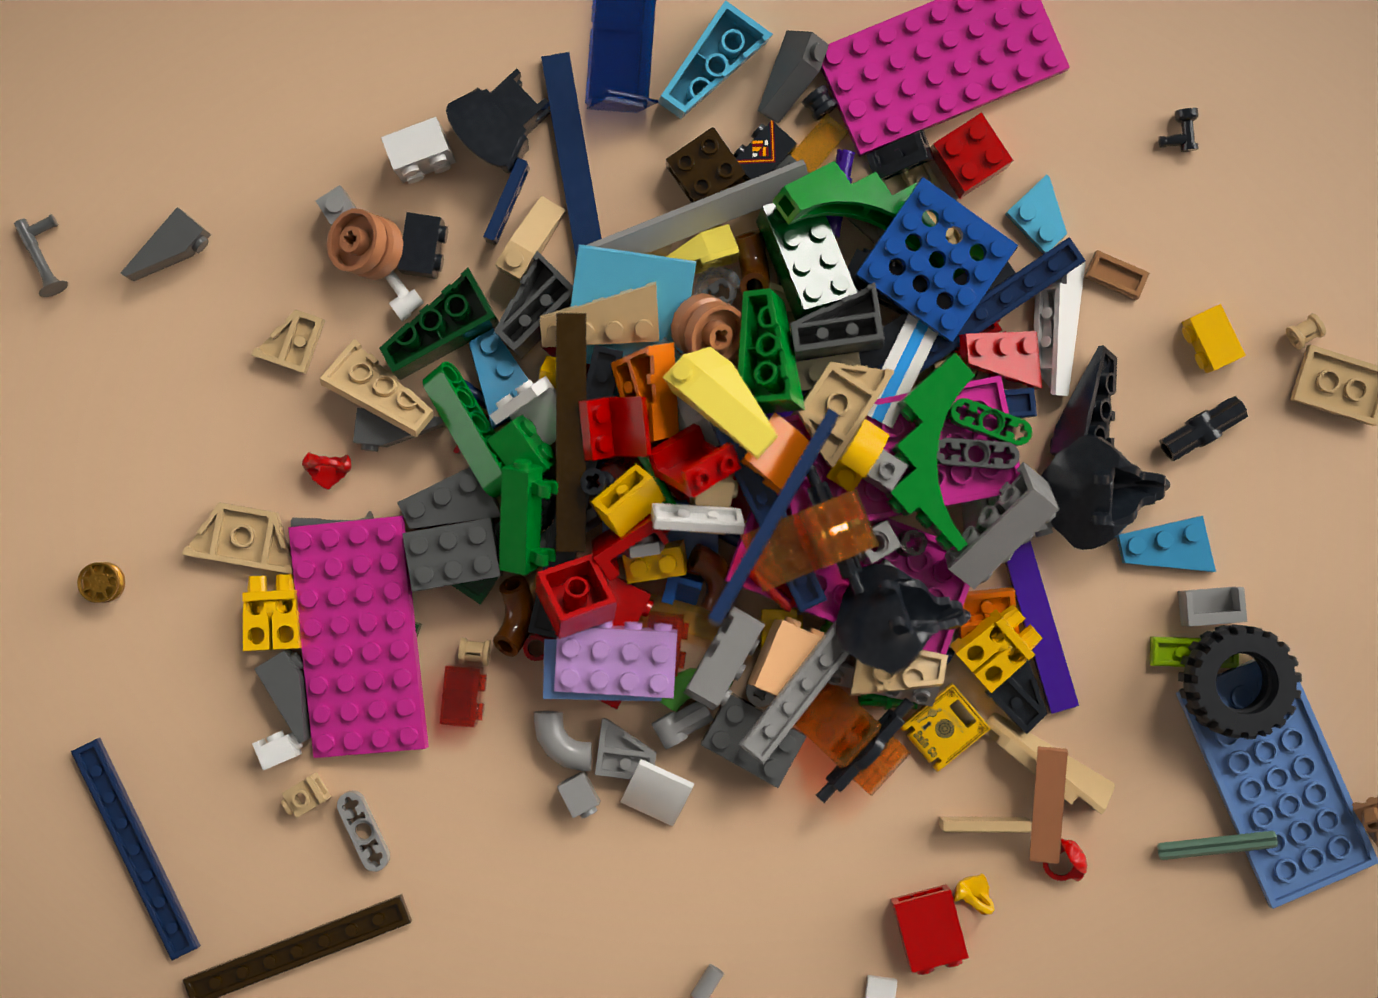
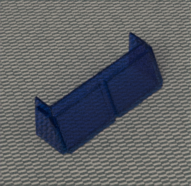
M593 0L591 17L593 25L590 30L585 96L587 109L638 113L658 103V100L649 98L656 0Z

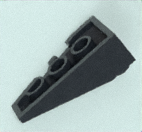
M1104 345L1098 346L1056 424L1054 436L1050 442V453L1053 456H1056L1057 453L1083 435L1101 437L1114 446V438H1109L1110 421H1115V411H1112L1111 395L1116 393L1117 357Z

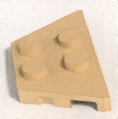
M829 362L804 400L805 410L797 411V414L811 438L828 409L838 413L837 423L820 451L830 468L834 467L894 374L893 370Z
M219 502L210 513L209 519L198 529L197 535L191 543L182 551V555L293 574L292 557L278 512Z

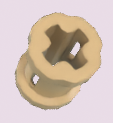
M1312 313L1302 323L1287 327L1286 334L1291 344L1296 349L1301 350L1305 347V343L1316 337L1322 338L1325 336L1326 328L1320 318Z
M462 637L459 645L458 663L463 664L465 661L480 662L483 666H488L491 640H486L483 643L467 641V638Z

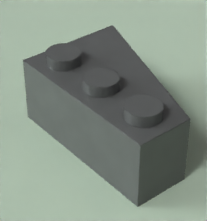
M536 251L533 257L534 261L527 274L521 279V285L514 299L510 300L495 329V333L521 359L541 340L540 316L571 307L573 285L538 251Z
M875 282L851 296L849 294L841 298V301L827 308L823 307L792 322L791 336L795 360L802 361L883 349L884 334Z
M470 467L397 502L410 529L444 526L487 518H501V507L497 499L489 496L483 490Z

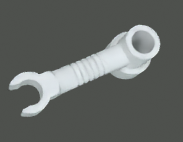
M393 270L385 278L398 297L389 304L403 322L412 316L411 312L424 304L415 289L410 292L407 290Z

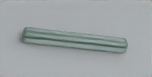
M1274 831L1164 842L1159 843L1157 849L1161 860L1271 849L1278 846V841Z

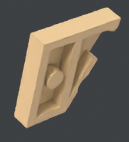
M295 309L286 318L285 323L277 327L259 348L256 347L252 351L251 355L306 374L325 320Z

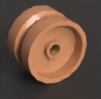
M352 208L343 212L334 221L328 234V255L334 266L342 271L356 274L366 279L379 280L388 276L400 261L403 250L402 233L391 220L374 215L364 209Z
M704 293L693 295L682 302L674 313L671 323L672 339L676 347L685 354L712 347L726 359L732 361L739 354L742 313L734 306L723 302L713 295Z

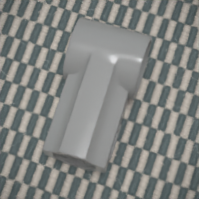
M695 701L678 712L673 711L652 723V726L664 748L669 749L685 740L688 734L709 724L714 719L707 706Z

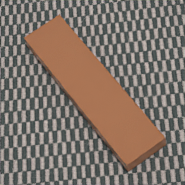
M1037 747L1029 861L1059 864L1068 749Z

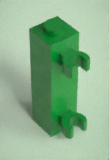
M515 459L513 463L503 467L501 480L499 570L527 575L540 566L547 567L548 561H556V550L540 548L542 498H550L551 493L558 494V482L542 480L543 466L532 464V461L529 459Z

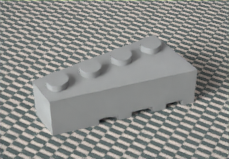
M1024 462L1017 468L1020 474L1012 484L1006 482L999 491L1002 494L993 506L986 505L980 512L977 526L975 528L969 526L964 531L962 536L968 544L959 552L952 553L949 550L945 554L948 570L973 589L980 583L986 582L998 566L1009 561L1014 551L1023 543L1029 542L1035 532L1044 523L1050 522L1059 510L1049 483Z

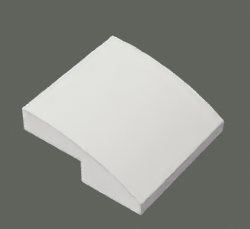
M641 759L620 802L673 826L691 793L694 783Z

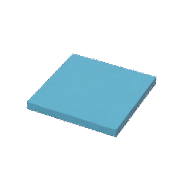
M579 244L571 307L590 303L598 298L620 294V292L628 289L640 288L656 281L659 341L599 344L598 346L623 351V358L647 346L673 343L671 323L674 313L681 303L691 297L696 261ZM674 343L676 363L682 357L683 351L678 349ZM586 345L587 364L591 362L594 345Z

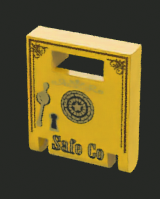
M952 682L937 694L933 706H922L906 719L900 728L904 732L913 726L914 729L906 736L929 763L937 757L940 758L933 765L936 772L944 768L991 729ZM957 699L974 717L967 724V727L949 707Z

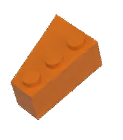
M674 342L647 346L610 363L620 397L644 396L646 398L650 445L664 442L679 432L677 396L672 393L663 378L675 364Z

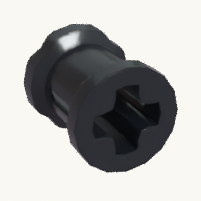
M591 468L583 473L580 484L585 493L598 496L615 482V477L607 471Z

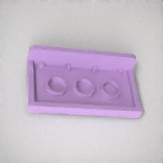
M609 621L561 639L557 636L554 691L674 698L678 630L672 629L671 624L655 623L654 628L642 627L641 622H624V626H612L613 621Z

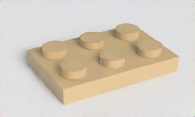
M1308 345L1290 400L1369 426H1377L1378 365L1318 346Z

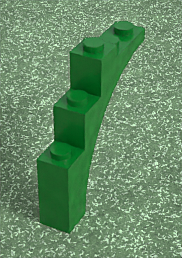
M833 161L785 185L772 202L788 225L811 217L842 216L865 221L886 230L917 183L892 195L876 172L851 184L845 173ZM925 211L922 214L923 224L927 227H934L935 222L928 215V211ZM914 235L907 236L905 243L914 251H917L920 247L919 239ZM932 252L929 262L932 267L941 268L944 259L940 253Z
M956 353L948 357L897 403L901 407L899 410L901 415L909 423L914 422L917 426L891 448L895 453L893 456L908 465L907 468L910 472L897 482L892 491L885 493L889 499L887 501L888 506L897 515L902 513L903 516H907L916 511L917 515L915 518L925 529L930 528L937 535L935 540L946 552L950 550L952 553L959 552L968 543L953 524L945 507L938 481L937 453L940 433L947 413L960 391L975 376Z

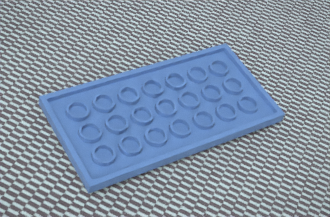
M1254 659L1236 668L1222 672L1216 678V687L1220 699L1226 706L1233 709H1242L1250 705L1257 698L1262 686L1261 670ZM1297 682V690L1302 691L1300 699L1295 698L1292 704L1296 707L1293 715L1286 714L1283 717L1287 723L1281 728L1273 727V733L1265 737L1257 735L1256 739L1248 740L1228 737L1202 726L1195 720L1196 716L1188 712L1185 707L1188 702L1186 699L1181 698L1178 691L1176 692L1178 700L1237 834L1274 831L1276 833L1278 841L1276 848L1245 851L1270 908L1279 907L1378 864V858L1364 826L1353 811V801L1300 682Z

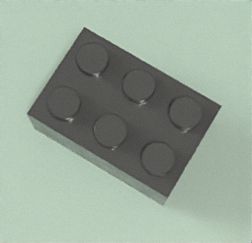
M492 518L402 533L412 592L503 576L502 570H499L500 555L494 520Z
M731 693L724 706L721 705L717 711L714 720L701 740V745L779 788L807 736L802 731L792 727L766 762L761 764L740 747L739 743L764 713V710Z

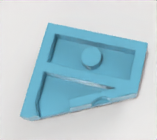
M1048 175L1044 176L1005 213L1042 254L1051 250L1067 235Z

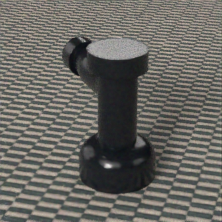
M1198 108L1176 110L1174 112L1175 120L1182 124V134L1167 137L1159 136V148L1180 146L1181 152L1198 150V143H1195L1193 121L1199 116Z

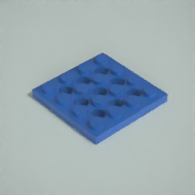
M922 177L855 276L868 285L875 282L877 292L948 342H953L1018 245ZM925 211H931L935 214L936 224L934 227H927L923 224L922 214ZM949 228H954L960 233V240L957 244H951L947 241L946 231ZM914 235L919 239L920 247L917 251H910L906 247L905 240L907 236ZM972 245H978L983 249L984 256L981 261H975L971 258L969 251ZM932 252H938L943 256L944 263L941 268L931 266L929 257ZM897 259L902 262L904 269L901 275L896 276L889 271L891 260ZM956 269H962L966 272L967 282L964 285H958L954 282L953 273ZM916 276H921L927 281V289L922 293L917 292L913 288L912 283ZM940 293L947 294L951 299V305L946 310L941 309L937 305L936 299Z

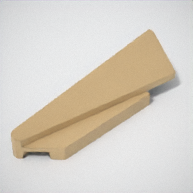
M996 712L993 713L986 721L991 729L985 734L1035 775L1037 747L1053 746L1030 732L1028 734L1024 733L1015 723ZM1068 756L1064 800L1072 805L1079 797L1102 815L1110 801L1115 784Z

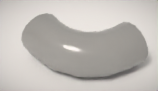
M535 711L534 725L537 740L547 756L563 767L579 771H591L592 742L576 741L568 736L564 730L563 712Z

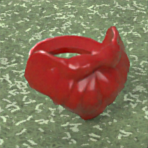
M308 452L302 461L303 468L311 475L312 480L327 490L344 478L352 466L349 455L329 458Z
M1062 838L1060 854L1066 852L1070 862L1073 864L1071 871L1064 875L1055 874L1050 869L1049 863L1043 862V869L1050 878L1056 881L1073 879L1079 882L1087 873L1086 856L1075 841Z

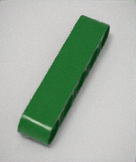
M445 361L423 379V387L481 487L489 496L497 498L501 495L502 468L505 467V464L487 442V439L493 436L495 431L459 370L452 363Z

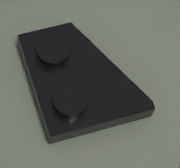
M1028 659L992 693L988 689L984 691L1026 734L1048 714L1044 701L1041 699L1040 689L1029 663L1030 660Z

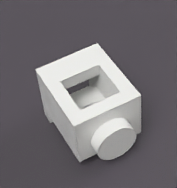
M283 730L266 737L268 743H266L265 738L252 743L263 770L302 754L300 748L303 747V744L298 743L293 733L284 735Z

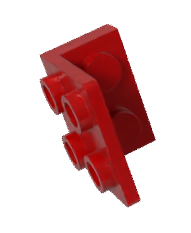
M644 396L601 397L579 401L584 458L586 461L613 456H651L647 404Z

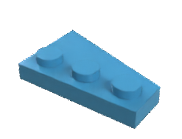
M494 328L469 342L471 356L488 416L498 409L496 403L509 394L512 398L519 395L516 389L529 380L501 338L495 333ZM489 416V422L493 429L511 419L508 416L496 425Z
M1203 516L1122 533L1116 537L1122 563L1216 572Z

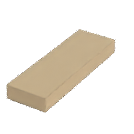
M939 817V827L947 833H1030L1031 820L1027 817Z

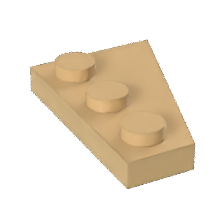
M922 650L908 668L895 675L867 666L856 658L850 696L942 686L944 684L948 655Z

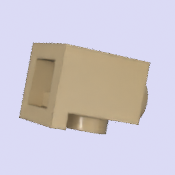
M316 772L282 793L284 799L281 800V803L289 815L294 813L296 818L329 799L331 795ZM298 793H303L306 796L305 803H301L297 796Z

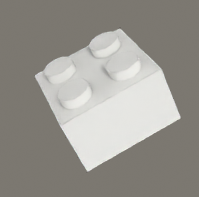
M437 117L381 137L392 168L403 183H416L424 179L425 174L433 171L435 173L445 172L451 168L452 164L456 163L446 134Z

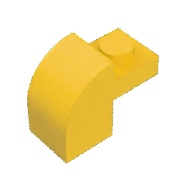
M864 419L826 477L852 493L861 479L866 477L886 445L889 434Z

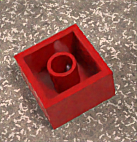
M982 112L931 146L935 163L959 199L1007 169L1014 161Z
M593 554L537 572L535 591L559 639L614 620L617 601L597 562L594 560Z

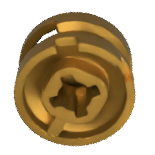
M94 562L85 566L79 573L77 579L78 590L82 597L90 602H110L117 599L123 593L125 576L122 570L113 563Z

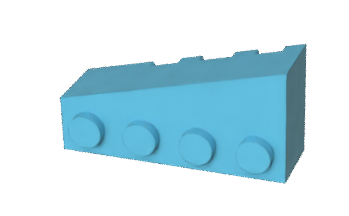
M725 0L657 103L682 119L763 47L773 34Z

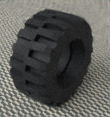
M1232 624V626L1223 625L1215 627L1213 632L1206 631L1200 635L1201 640L1199 642H1192L1188 647L1191 651L1190 655H1183L1180 663L1185 665L1184 673H1178V681L1183 682L1184 688L1179 689L1181 698L1186 699L1188 702L1185 707L1190 714L1196 716L1195 720L1216 733L1247 740L1256 739L1257 735L1265 737L1273 733V727L1281 728L1287 723L1283 717L1286 714L1293 715L1296 707L1292 705L1295 698L1300 699L1302 691L1297 690V682H1302V674L1295 672L1294 667L1299 665L1296 656L1288 654L1290 647L1285 642L1278 641V636L1271 632L1263 631L1262 628ZM1234 654H1247L1260 667L1262 674L1261 690L1257 698L1250 705L1242 709H1233L1226 706L1218 695L1216 687L1217 674L1221 665Z

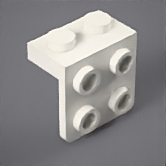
M546 376L534 384L531 379L516 389L519 395L514 398L510 394L496 403L498 409L489 415L497 425L508 416L513 421L523 414L526 419L533 422L537 429V434L544 443L550 445L556 441V389Z

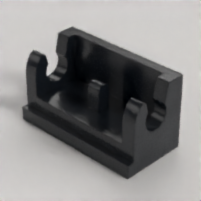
M921 129L882 148L869 152L867 159L872 173L876 172L884 182L934 160V156L925 132Z

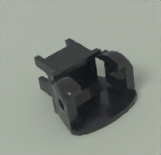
M517 68L492 92H489L487 89L482 91L477 87L466 95L448 103L446 108L448 121L455 134L465 146L480 159L490 165L500 167L508 174L512 172L517 158L522 159L529 150L526 136L550 114L548 109L550 105L546 98L537 104L521 87L523 86L520 80L521 72Z

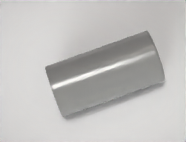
M709 964L692 991L691 996L693 998H709L724 973L716 966Z

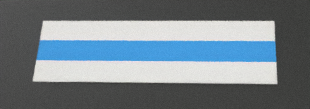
M908 314L882 368L883 370L891 369L894 371V374L878 399L906 394L911 391L938 335L910 314ZM899 401L880 405L874 404L867 416L893 428L901 409L897 404Z

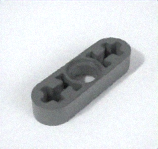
M944 438L939 440L937 463L942 466L1006 470L1018 463L1020 454L1017 447L1009 442ZM948 444L949 450L958 451L961 449L960 444H962V462L959 461L960 455L948 456L946 460L945 455L940 454L939 450ZM971 446H978L982 449L983 458L980 462H973L969 459L968 450ZM1004 448L1007 454H1011V459L1007 460L1005 464H1003L1002 458L990 459V453L1003 452Z

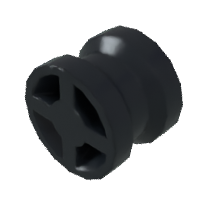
M822 85L811 92L802 101V104L805 108H810L813 112V119L819 121L837 107L838 102L828 95V88Z

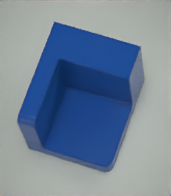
M687 572L683 576L668 578L661 602L673 605L674 600L696 605L704 579L701 576Z

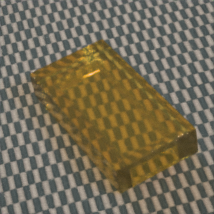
M826 114L791 153V156L796 161L803 159L807 171L811 173L819 168L848 135V131L830 115Z

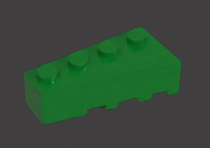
M771 288L743 291L738 362L739 375L764 414L804 411L805 407L784 301Z

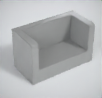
M1244 587L1178 591L1181 626L1190 627L1247 622Z

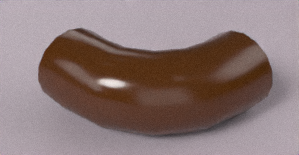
M750 231L735 237L739 249L740 291L742 295L743 291L769 289V265L760 231Z
M698 543L690 553L687 568L704 579L707 589L701 606L707 611L712 612L728 584L725 578L729 565L721 555L709 547Z
M522 575L507 578L499 587L505 604V616L503 624L493 637V643L501 653L509 657H514L519 653L530 634L528 628L534 600L527 579Z

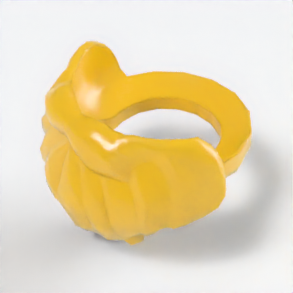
M982 873L963 878V880L957 883L954 894L955 902L963 899L982 915H992L995 910L993 902L989 898L990 886L988 885L987 878Z

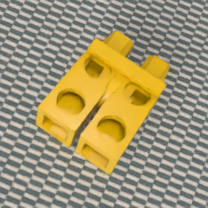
M293 574L276 575L277 591H267V576H249L248 592H242V601H244L243 651L302 648L297 590H295Z
M1014 605L1001 613L995 609L964 638H958L950 644L956 655L990 693L1015 673L1027 659L1030 660L1035 656L1032 649L1043 639L1031 624L1019 634L1014 630L1015 627L1025 620V617Z

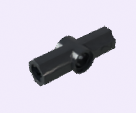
M1236 396L1228 398L1211 410H1205L1185 422L1186 425L1159 440L1161 449L1171 461L1180 459L1195 448L1203 447L1223 435L1222 432L1247 418V409Z

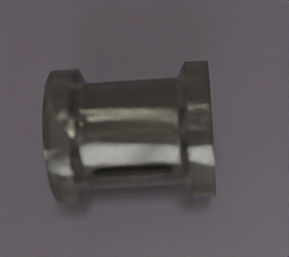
M916 529L902 531L897 534V538L902 546L896 549V552L904 557L920 555L925 551V547L928 544L927 537L923 532H919ZM913 539L915 544L908 548L906 543Z

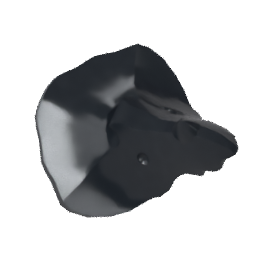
M1094 435L1080 436L1071 445L1057 453L1050 465L1041 474V477L1049 483L1059 507L1055 517L1050 521L1051 524L1074 548L1080 550L1095 549L1116 538L1127 525L1133 523L1141 507L1155 504V501L1163 499L1165 491L1170 488V482L1165 475L1141 471L1137 465L1129 462L1112 444Z
M872 564L863 567L862 572L858 573L866 591L854 595L851 585H849L843 594L836 620V632L842 648L861 663L895 675L901 673L912 664L932 635L939 631L953 630L963 626L970 620L971 614L963 609L961 602L957 600L951 601L950 597L934 596L922 581L914 579L899 568L885 564Z

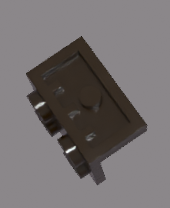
M714 127L708 129L666 158L667 169L691 203L724 191L745 176L744 169Z

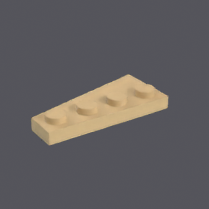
M656 281L640 288L628 289L620 292V294L598 298L590 303L580 306L575 305L540 316L542 347H556V313H586V345L659 341Z
M355 338L320 377L322 386L416 438L434 417L433 410L409 388H405L400 384L397 377L391 371L387 372L371 353L368 354L362 349L361 344Z

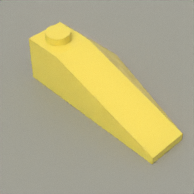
M720 224L699 233L666 257L696 261V275L737 263L739 249L729 224L724 226Z
M712 347L683 355L663 376L672 393L757 459L778 437L732 362Z

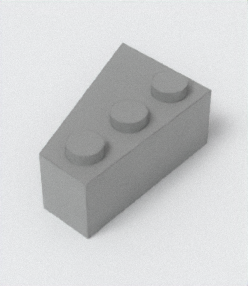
M733 607L722 622L683 693L712 710H715L719 704L724 706L732 693V690L728 688L733 679L738 681L744 672L746 665L743 662L748 654L752 656L760 642L757 638L765 624Z

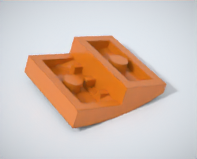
M774 412L768 421L778 437L758 459L747 451L741 463L763 477V484L780 494L808 446L809 441L790 423Z
M1014 588L968 591L963 609L969 611L971 617L966 624L958 628L959 638L962 639L973 631L995 609L1001 613L1012 605L1016 607ZM1019 625L1014 628V630H1015L1018 634H1019Z

